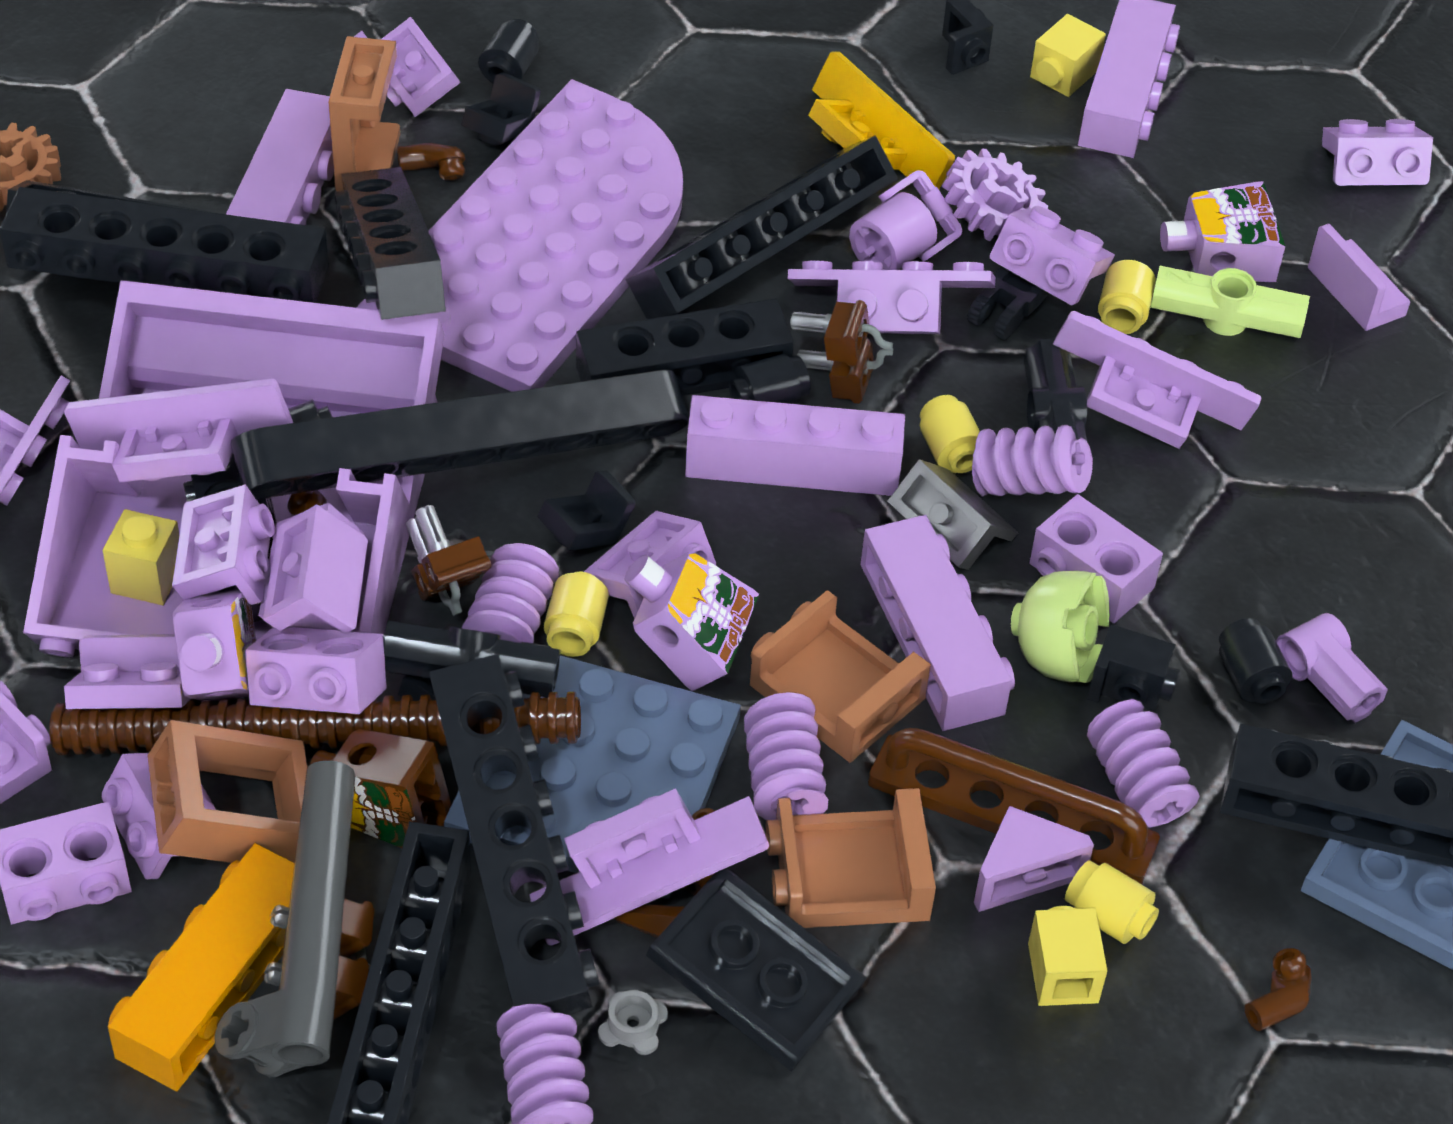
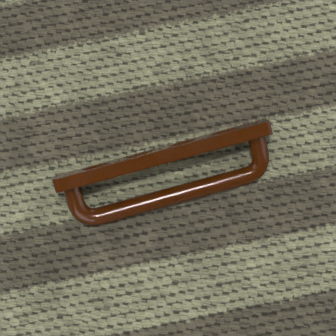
M905 728L894 735L887 736L869 773L868 785L874 789L895 796L897 789L919 788L922 807L997 834L1009 806L1027 813L1037 810L1044 811L1050 814L1057 824L1081 833L1087 831L1101 832L1108 837L1111 845L1101 850L1093 849L1090 860L1099 866L1107 863L1140 884H1143L1160 839L1159 833L1148 829L1142 815L1120 801L918 728ZM923 771H936L945 777L947 783L939 788H928L920 784L916 776ZM976 791H990L999 797L1001 804L995 808H981L973 803L970 796Z

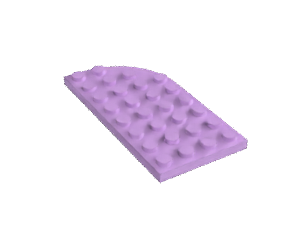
M571 79L428 232L441 260L446 311L422 315L439 317L445 334L441 360L511 392L542 388L576 349V331L595 327L629 287L625 279L649 264L670 238L678 223L683 199L682 167L673 144L654 121L634 108L630 103ZM366 299L356 307L378 310L375 302L366 303Z

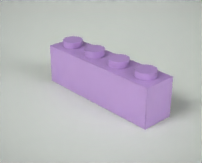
M1119 0L1084 109L1078 146L1134 158L1139 139L1148 141L1155 113L1148 112V109L1157 111L1163 89V83L1156 81H1166L1172 54L1165 53V51L1174 53L1179 35L1180 25L1172 24L1176 5L1155 0Z
M285 89L229 206L227 215L306 225L309 214H315L319 208L321 187L324 181H330L334 174L328 103L330 96Z
M692 395L687 433L685 477L891 496L899 486L905 414Z
M927 515L865 529L861 567L905 656L908 657L912 652H915L931 664L926 699L942 731L1005 715L1010 690H1013L1015 687L1012 666L1006 657L1000 658L994 647L990 624L984 615L978 616L971 602V591L967 579L963 574L957 575L951 564L950 551L945 537L942 534L936 535Z

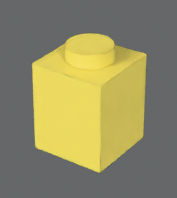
M1066 14L1036 40L1030 77L1067 97L1071 96L1097 72L1103 53L1106 33Z
M123 510L102 550L110 593L164 605L173 587L172 583L179 542L177 521L132 510Z
M1056 906L1048 910H1036L1028 946L1038 1006L1099 1003L1107 975V965L1096 908L1075 909L1070 906Z

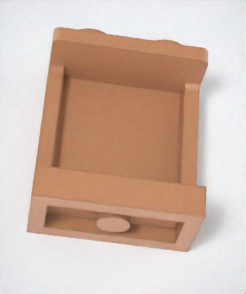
M346 37L328 101L336 191L343 190L341 174L392 168L400 138V125L397 123L380 122L397 58L396 41Z
M827 590L812 603L807 601L800 605L790 621L775 633L768 632L757 641L751 652L750 686L764 697L786 692L799 693L809 697L815 705L814 719L818 724L816 737L851 763L925 700L931 664L915 652H912L902 662L897 663L836 616L837 597Z
M919 788L897 789L895 791L893 810L792 815L790 798H778L776 820H766V837L769 842L767 853L768 856L778 855L780 869L772 870V893L775 906L784 905L785 914L803 928L930 921L936 885Z

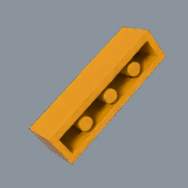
M254 843L241 861L235 860L227 867L220 880L219 888L205 905L200 904L193 909L185 922L183 933L169 950H162L155 956L148 968L145 980L133 995L122 998L113 1009L107 1027L115 1059L178 1092L215 1044L216 1028L223 1014L238 1002H247L263 982L267 965L271 962H278L283 956L286 930L273 926L270 922V915L277 905L289 907L295 863Z

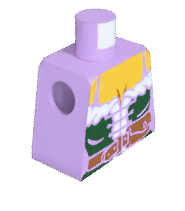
M1264 181L1194 192L1188 198L1184 221L1162 222L1160 229V241L1163 251L1188 250L1195 273L1213 276L1219 270L1236 268L1246 271L1257 282H1276L1285 243Z
M687 552L662 567L647 555L639 557L630 566L624 578L626 583L644 597L633 621L634 631L691 691L728 674L760 594L696 553Z
M238 587L221 589L217 592L185 599L173 611V626L184 695L199 701H220L222 699L249 697L245 650L256 641L252 606Z

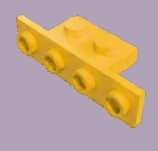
M830 52L812 88V91L821 99L815 100L808 114L823 129L822 134L828 140L841 145L843 148L876 135L894 170H900L906 177L917 170L923 171L927 174L933 185L940 189L947 176V172L955 161V155L841 52Z

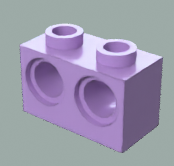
M1077 494L1036 528L1029 564L1034 566L1043 576L1057 571L1077 570L1096 573V576H1102L1106 582L1109 594V621L1115 623L1155 588L1163 553Z
M273 627L245 650L250 705L360 714L387 689L383 634L351 631L343 633L338 630L287 627L280 631Z
M109 801L0 829V885L11 925L27 920H43L54 913L86 904L106 903L116 896L132 892L124 854ZM97 858L95 860L86 861L88 859Z

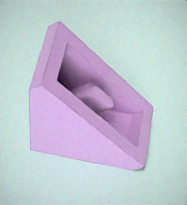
M1009 806L980 869L974 899L978 912L1069 884L1080 867L1091 859L1094 844L1089 835Z

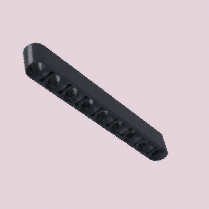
M660 370L262 427L241 433L231 440L230 445L241 485L246 484L255 499H264L335 488L337 486L339 468L351 469L358 482H373L383 480L384 473L393 474L399 478L656 438L675 433L688 426L689 415L674 371Z

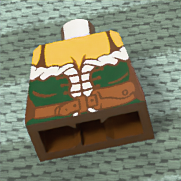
M358 729L351 732L337 754L319 750L313 756L310 765L319 761H337L349 765L354 770L355 785L351 828L402 848L409 821L444 826V821L452 804L435 743Z

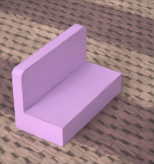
M1325 224L1318 228L1308 269L1362 328L1367 331L1406 316L1410 300L1352 239L1345 241L1330 224Z
M317 504L280 525L277 529L263 621L281 631L313 613L343 633H348L355 629L368 543L366 536Z

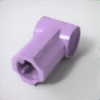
M1329 613L1321 614L1277 638L1276 642L1292 671V678L1298 681L1308 678L1346 720L1352 719L1356 723L1369 716L1384 701L1388 689L1351 651L1349 634L1341 621L1334 615Z

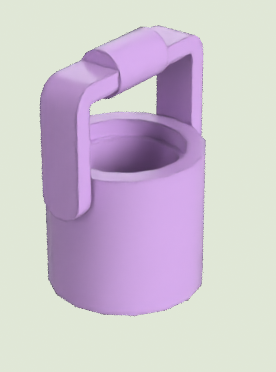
M917 170L878 196L882 203L854 222L850 228L849 238L852 249L859 261L883 263V270H900L904 262H912L917 257H920L922 262H925L959 238L962 234V227L957 218L953 216L952 208L945 202L939 189L933 185L925 172ZM912 183L921 195L922 201L912 194L897 192ZM935 220L940 223L947 234L937 244H935L937 239Z

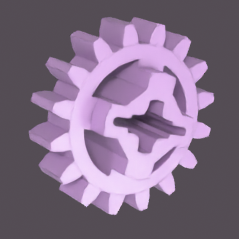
M982 148L978 156L971 150L966 151L962 158L957 157L942 184V187L949 191L944 198L945 202L958 207L953 216L955 218H964L969 223L968 230L971 232L977 228L983 230L985 239L991 241L994 235H1000L1009 214L1029 207L1033 208V206H1041L1048 209V205L1041 201L1046 194L1045 190L1033 187V183L1037 179L1036 176L1027 175L1022 170V163L1019 161L1013 165L1007 163L1005 154L1001 152L997 158H992L987 149Z

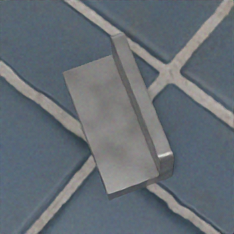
M920 459L887 501L906 519L927 515L936 535L942 534L945 537L950 551V560L959 568L969 570L994 536L1012 541L1018 534L1008 522L950 470Z

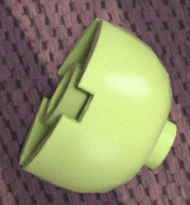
M1088 571L1053 572L1040 577L1026 592L1023 602L1015 605L1011 616L1012 634L1018 636L1021 651L1028 663L1044 676L1066 682L1088 683L1092 680L1095 665L1103 646L1095 644L1098 626L1109 627V594L1104 578Z

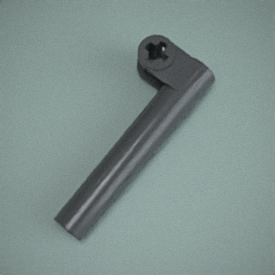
M314 762L308 766L306 771L279 989L276 992L247 1002H238L231 1006L223 1014L215 1032V1047L218 1053L229 1059L244 1058L253 1062L256 1070L269 1078L278 1077L283 1073L305 1066L322 1064L330 1057L355 785L354 770L342 762Z

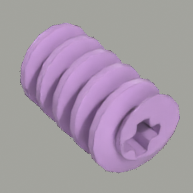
M1061 425L1056 433H1054L1051 427L1042 426L1037 430L1036 435L1029 427L1020 428L1016 435L1012 429L1002 428L997 436L993 430L983 429L977 436L973 453V483L977 492L982 497L987 494L1003 496L1007 493L1017 496L1027 492L1041 495L1047 491L1053 494H1061L1065 491L1081 493L1086 490L1090 483L1093 457L1086 439L1080 438L1076 440L1072 427L1068 425Z
M522 543L506 544L496 549L491 556V568L482 577V584L476 591L475 600L469 608L468 617L462 628L501 635V640L533 643L534 633L541 624L540 617L546 611L547 600L552 595L553 584L559 578V567L554 558L543 549Z
M790 692L773 694L752 705L744 716V731L747 735L746 748L749 753L748 764L751 771V788L754 791L753 804L758 815L765 820H776L778 798H790L792 815L824 814L828 809V798L824 794L826 780L822 776L823 760L819 756L821 745L816 737L818 724L814 719L815 705L809 697L803 694Z
M1129 699L1118 702L1099 713L1088 726L1087 737L1092 747L1096 749L1101 765L1106 768L1105 772L1111 784L1115 785L1114 790L1120 802L1135 809L1142 815L1147 826L1151 828L1169 823L1189 812L1197 804L1200 796L1196 787L1188 784L1190 776L1186 768L1179 766L1180 757L1177 751L1169 747L1171 741L1167 732L1160 730L1161 721L1158 715L1151 711L1143 712L1144 706L1140 701Z
M542 1004L515 1006L503 1013L496 1026L497 1035L501 1039L500 1054L504 1060V1078L508 1082L507 1097L512 1105V1124H591L593 1122L592 1108L584 1104L589 1099V1089L581 1081L585 1077V1067L577 1059L581 1055L580 1042L573 1037L577 1033L576 1020L570 1015L554 1013L550 1007Z

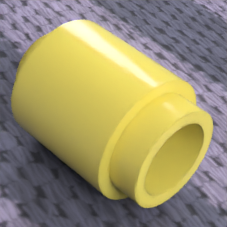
M1121 260L1108 268L1098 305V312L1103 324L1124 334H1131L1146 322L1156 283L1155 275L1147 265L1135 260Z
M941 395L933 398L923 406L920 412V431L938 466L947 468L952 473L971 471L976 439L980 432L972 414L965 403L958 401L952 395Z
M582 571L567 573L560 576L554 584L544 623V631L547 635L548 645L554 649H560V654L571 657L582 656L599 639L609 592L604 583L594 575Z
M1091 860L1085 862L1073 877L1065 894V901L1073 905L1075 909L1096 908L1100 930L1123 944L1128 943L1133 937L1142 940L1151 930L1159 914V909L1153 906L1155 892L1107 863L1099 866Z

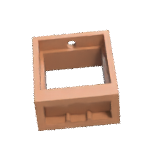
M170 720L147 755L159 853L232 863L235 860L241 861L253 844L256 843L295 863L305 778L308 768L303 741ZM199 770L272 781L278 819L205 809Z

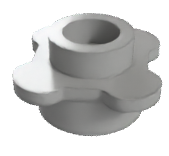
M638 990L622 991L611 995L608 999L607 1022L601 1024L598 1029L600 1041L609 1047L617 1044L632 1047L640 1055L653 1053L658 1048L659 1040L656 1033L659 1024L667 1019L668 1011L665 1004L659 1000H654L647 993ZM630 1020L638 1021L639 1024L635 1027H631L627 1024V1022Z

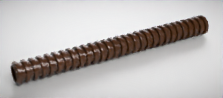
M575 691L567 692L566 697H559L558 692H549L548 698H541L539 692L530 693V698H523L524 706L514 708L518 727L530 724L535 744H540L541 738H549L550 744H558L560 738H567L569 744H575L578 738H580L581 706L580 698L577 697ZM392 695L384 696L383 701L377 702L375 699L360 714L250 705L248 699H239L236 705H232L229 699L220 700L218 705H214L212 700H202L200 706H196L193 700H189L182 708L66 709V703H57L51 712L49 725L50 741L58 755H66L70 749H73L76 755L86 754L88 749H91L94 754H103L106 748H109L112 754L122 753L124 748H128L130 753H140L142 747H146L149 753L170 720L301 740L304 746L305 744H310L312 749H321L323 743H328L331 749H338L341 743H345L351 732L358 729L430 742L438 741L441 747L447 746L436 700H431L430 695H421L419 701H413L411 695H403L401 701H395ZM487 717L478 721L472 731L479 734H489L495 731L502 721L497 718Z

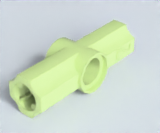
M1160 265L1150 308L1203 318L1207 328L1220 335H1236L1247 327L1301 338L1310 296L1258 286L1250 274L1236 268L1222 269L1213 276Z

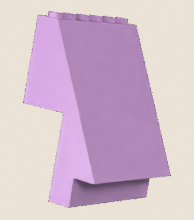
M121 280L99 399L275 379L279 384L288 409L313 399L317 409L327 405L332 417L437 403L435 392L445 334L439 317L415 315L381 320L378 310ZM60 435L23 631L32 641L40 645V652L59 657H73L75 649L79 650V641L87 635L175 634L173 611L183 602V599L174 587H172L163 606L110 593L102 550L124 509L175 520L178 523L180 535L184 503L187 502L183 483L192 481L191 475L165 477L156 481L119 482L112 466L120 447L117 442L105 440L103 451L82 449L72 436ZM339 468L337 486L335 488L318 490L326 498L327 503L329 502L365 533L364 536H366L368 541L356 628L351 630V632L384 634L410 535L406 522L414 518L425 474L397 478L396 475L384 473L383 480L358 482L351 469ZM291 494L271 497L277 522L295 516L287 508ZM263 620L254 622L256 641L272 629L273 626Z

